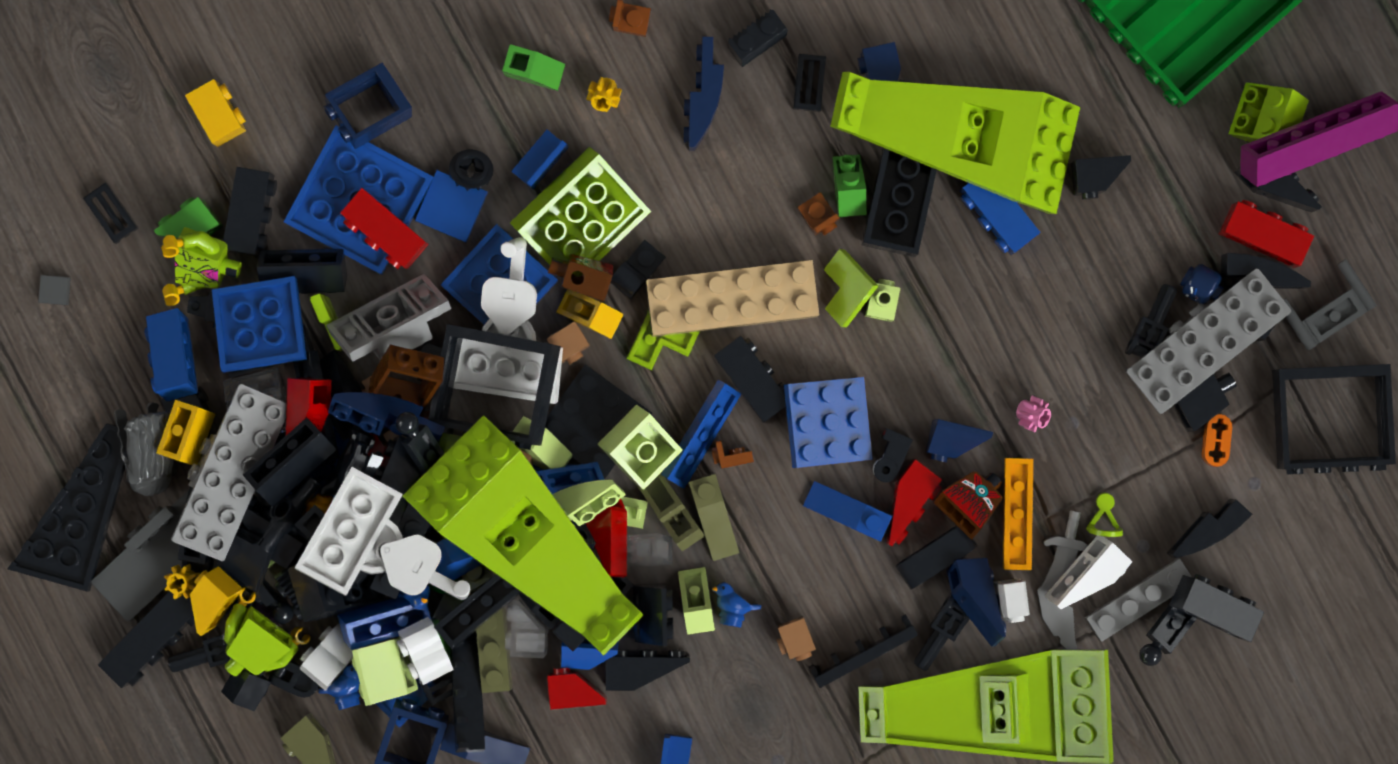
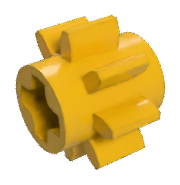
M600 77L597 83L594 81L590 82L586 100L591 101L594 109L608 112L611 106L614 108L618 107L622 89L617 88L614 80Z
M190 564L182 569L179 565L171 567L173 573L164 575V578L167 580L165 591L169 590L173 593V599L181 597L182 594L186 599L189 598L196 586L194 581L200 573L190 570Z

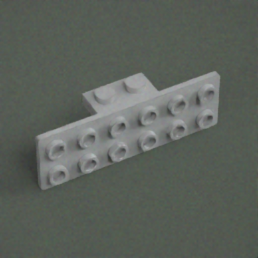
M1254 269L1214 302L1205 306L1201 303L1189 311L1191 317L1185 322L1178 320L1168 328L1169 334L1164 337V341L1127 369L1126 373L1159 414H1163L1290 314L1291 309L1259 269Z
M243 384L237 386L217 434H210L209 439L204 438L199 448V453L202 454L198 464H193L188 473L187 479L190 480L188 486L193 487L171 537V541L217 560H225L255 491L243 474L274 447L286 419L287 403Z

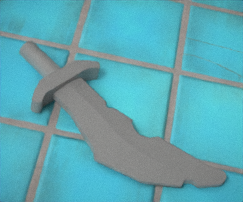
M1072 510L1069 513L1065 536L1056 535L1043 540L1045 546L1056 545L1057 548L1053 563L1042 585L1037 589L1042 618L1052 634L1060 637V644L1066 649H1078L1075 641L1073 608L1067 606L1060 609L1044 596L1074 563L1078 550L1084 551L1088 546L1083 541L1075 540L1081 512Z

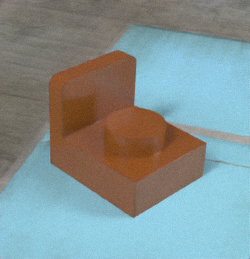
M618 0L617 6H611L609 22L613 23V31L646 37L651 8L626 4L623 0Z
M821 192L797 207L815 236L820 232L825 236L838 227L835 222L840 217L837 213H834Z
M721 440L715 441L716 447L711 448L714 464L720 463L721 469L754 462L752 451L746 452L745 447L729 450V456H724Z

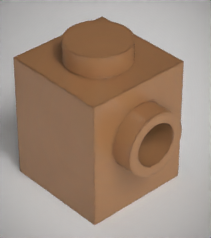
M575 321L547 338L549 344L563 347L562 364L566 361L569 365L583 357L581 352L590 347Z
M803 616L777 626L781 638L776 640L782 655L788 653L789 658H795L797 662L812 656L811 651L816 650Z

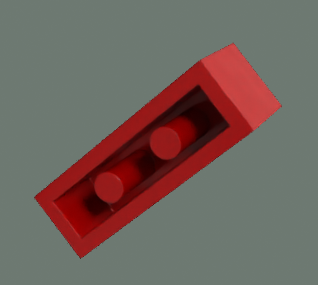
M363 188L358 191L340 212L346 218L343 223L354 233L358 230L363 232L367 236L364 241L374 250L383 249L388 254L385 259L397 269L403 266L408 270L429 245Z
M1247 200L1238 201L1231 205L1219 235L1292 268L1302 265L1314 238V235L1307 232V227L1298 223H1292V225L1282 221V216L1270 211L1265 214L1257 210L1258 206Z

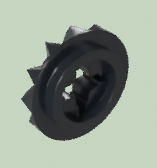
M467 149L460 151L454 155L449 164L450 178L455 181L456 186L465 187L467 191L475 188L479 191L482 186L489 184L493 176L494 169L490 158L478 150ZM471 163H474V170L476 172L469 178L466 170L469 169Z

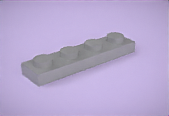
M1177 558L1086 616L1085 619L1099 641L1102 642L1174 596L1183 575L1192 576L1181 559Z

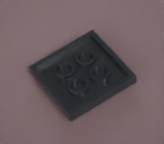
M584 365L547 416L545 428L572 453V458L579 463L598 462L603 477L606 479L616 464L597 444L635 405H638L651 415L652 412L590 367Z

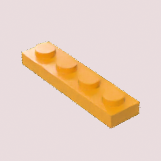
M1004 458L1002 569L1032 570L1033 459Z

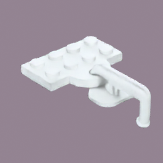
M522 237L512 239L501 245V253L505 257L511 258L510 277H492L483 284L481 307L490 319L483 326L482 331L536 341L535 331L528 319L535 314L537 292L530 282L523 281L527 242ZM463 339L453 388L535 401L544 354ZM563 347L560 348L550 399L552 404L558 402Z
M351 467L295 566L296 570L345 596L348 594L360 571L369 574L384 573L386 571L390 585L408 595L422 593L428 583L460 600L466 599L470 593V585L467 581L460 580L455 582L435 571L441 560V550L437 544L421 535L403 538L398 527L389 520L403 494Z

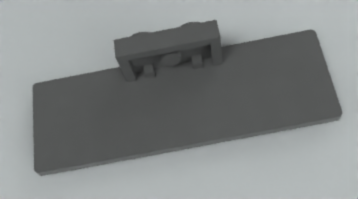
M188 491L172 506H165L164 508L159 506L148 516L150 521L143 528L139 525L127 536L130 540L124 545L126 549L91 581L93 586L126 621H131L167 587V580L164 578V575L173 573L171 567L175 565L181 567L182 560H178L179 544L171 541V537L185 508Z

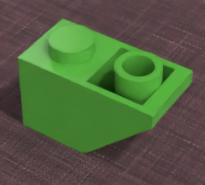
M510 44L502 71L505 77L558 91L565 64L539 52Z
M860 155L832 157L839 217L866 215V185Z
M191 197L180 205L181 210L175 215L169 214L158 222L159 227L154 232L163 238L167 235H173L178 239L184 227L195 231H204L211 236L224 225L205 200L199 197L196 199Z

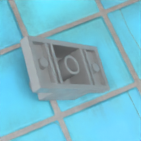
M422 274L327 324V328L331 336L352 362L372 351L381 360L390 344L414 349L433 339L427 322L439 317L450 310L451 307L447 298L425 274Z

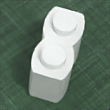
M1021 579L994 581L995 593L999 596V609L1003 620L1008 621V623L1025 621L1024 616L1030 615L1026 581Z
M429 617L398 631L401 640L397 641V645L403 657L409 656L411 663L407 664V667L414 680L419 678L424 685L453 670L438 632Z
M339 623L334 628L328 626L318 638L322 641L316 649L310 647L300 658L303 662L300 670L324 690L334 682L344 668L352 661L353 657L352 650L343 640Z

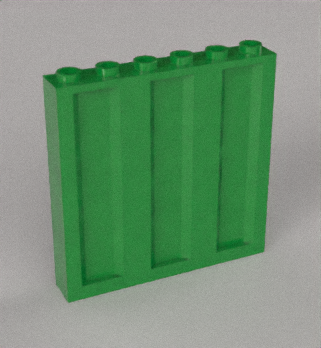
M1303 0L1078 1L1080 3L1085 2L1091 9L1089 12L1093 19L1098 23H1103L1109 29L1108 35L1115 43H1121L1126 48L1128 58L1134 64L1142 66L1146 71L1144 74L1149 82L1153 85L1158 84L1164 91L1163 96L1170 105H1176L1180 108Z

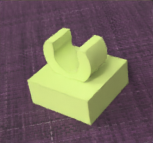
M622 497L621 500L627 511V526L643 529L648 501Z

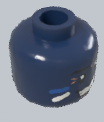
M1198 264L1195 268L1190 266L1180 283L1183 286L1182 292L1185 296L1204 305L1210 299L1215 301L1224 288L1219 285L1222 279L1221 275L1203 264Z

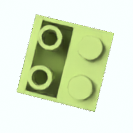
M400 637L352 650V664L358 674L360 682L359 693L362 699H364L365 706L407 695L418 690L416 679L412 678L407 664L411 663L409 656L403 657L397 645V641L401 640Z

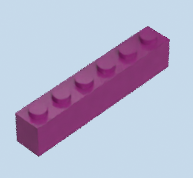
M1381 91L1242 145L1241 175L1258 187L1398 131V102Z

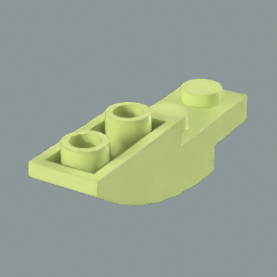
M597 480L574 485L552 495L569 519L573 520L578 526H581L593 520L597 514L606 508L615 505L626 494L613 480ZM535 519L530 520L527 526H532Z

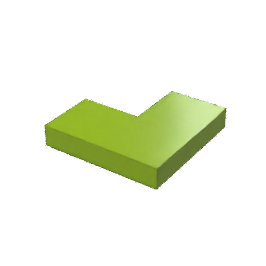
M839 249L824 269L840 287L825 310L841 327H848L878 288V285L845 249Z
M319 293L310 297V301L319 322L325 324L329 333L327 324L337 320L338 317L330 298ZM329 333L335 350L343 351V349L339 346V344Z
M648 311L626 359L652 371L663 346L688 357L700 332L652 337L650 314Z

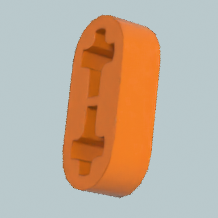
M1217 414L1204 425L1202 458L1207 465L1213 467L1224 465L1230 456L1232 422L1227 416ZM1218 419H1220V424L1225 425V429L1219 431V437L1216 439L1217 431L1212 429V423H1217ZM1218 442L1217 450L1222 452V458H1217L1216 462H1214V458L1209 456V451H1214L1215 443Z

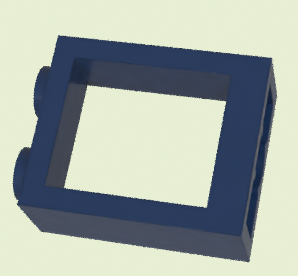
M383 62L325 94L326 105L323 107L331 121L336 119L340 126L338 131L345 143L351 142L354 149L412 117V106ZM378 84L395 112L356 134L338 105Z
M408 698L396 699L374 764H423L386 752L398 715L438 728L426 764H434L448 724L449 715H446L443 710L436 707H429L427 709L418 706L416 701Z

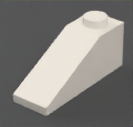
M1097 535L1044 597L1058 608L1063 609L1115 583L1125 573L1132 561L1113 542Z

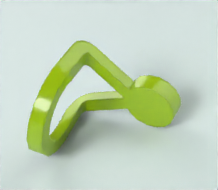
M1104 492L1097 496L1096 505L1099 510L1086 529L1093 535L1120 537L1123 536V529L1119 527L1110 511L1114 507L1115 500L1109 493ZM1104 512H1106L1115 529L1114 531L1095 528L1096 522Z

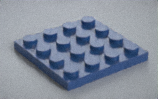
M335 125L289 210L284 223L333 249H344L346 256L383 275L389 264L385 259L388 254L381 248L376 251L364 241L367 236L360 230L354 233L343 223L346 218L340 212L358 191L363 188L404 224L409 226L434 177L369 142L354 149L351 142L345 143L338 131L340 127Z

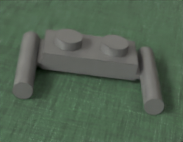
M1347 259L1338 263L1337 266L1350 284L1351 289L1342 293L1302 321L1288 300L1284 299L1291 309V313L1285 318L1307 351L1377 306Z

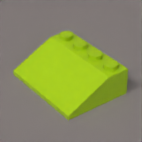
M588 147L522 210L510 224L549 265L552 257L568 262L570 254L600 261L651 211L607 162L591 147ZM580 271L573 272L575 276L583 275Z

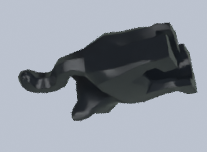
M350 430L349 442L338 459L336 470L328 475L327 483L321 488L320 495L332 494L336 496L351 467L372 478L374 477L384 457L379 451L376 453L371 452L370 456H368L370 449L373 448L375 443L373 436Z

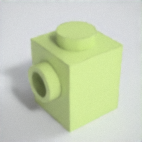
M879 279L878 283H876L878 288L868 299L865 317L892 322L895 318L901 288L894 287V281Z

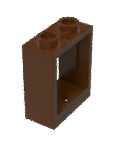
M390 344L370 377L368 393L391 397L398 396L402 400L422 406V414L443 381L444 357ZM392 371L423 380L420 384L388 377V375Z

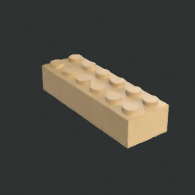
M813 260L646 280L652 337L816 318L819 316Z

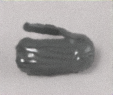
M150 402L146 406L147 414H140L127 421L125 410L119 409L113 412L118 427L117 435L121 442L120 453L126 468L127 481L133 491L144 496L158 495L166 491L172 482V476L177 474L174 459L156 453L171 412L167 410L157 412L159 404Z

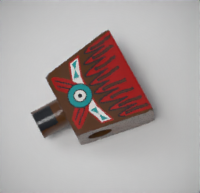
M570 254L568 262L552 257L548 273L562 277V287L605 301L613 276V265ZM580 271L583 275L575 276L573 272Z
M973 471L944 489L934 504L972 540L984 527L1003 499L1002 495L997 491L1002 485L1001 479L994 473H989L983 478L978 472Z

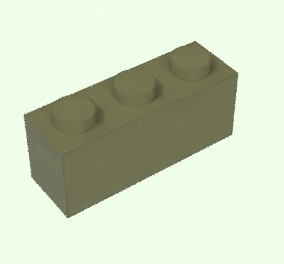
M504 607L476 630L482 693L510 691L513 687L506 610Z

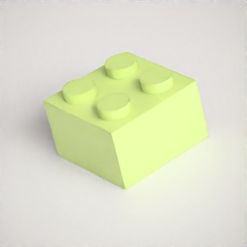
M635 405L597 444L625 475L643 490L683 451L651 414L638 405Z

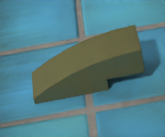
M661 473L644 490L638 486L681 551H684L705 536L670 483Z

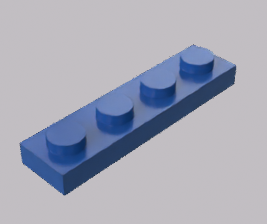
M720 380L716 382L679 444L683 451L663 470L662 476L685 489L740 398L741 393Z

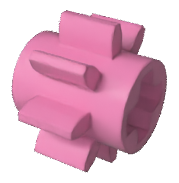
M1033 395L1030 401H1021L1016 410V416L1020 419L1018 424L1032 432H1036L1037 427H1046L1051 418V411L1047 408L1049 403Z

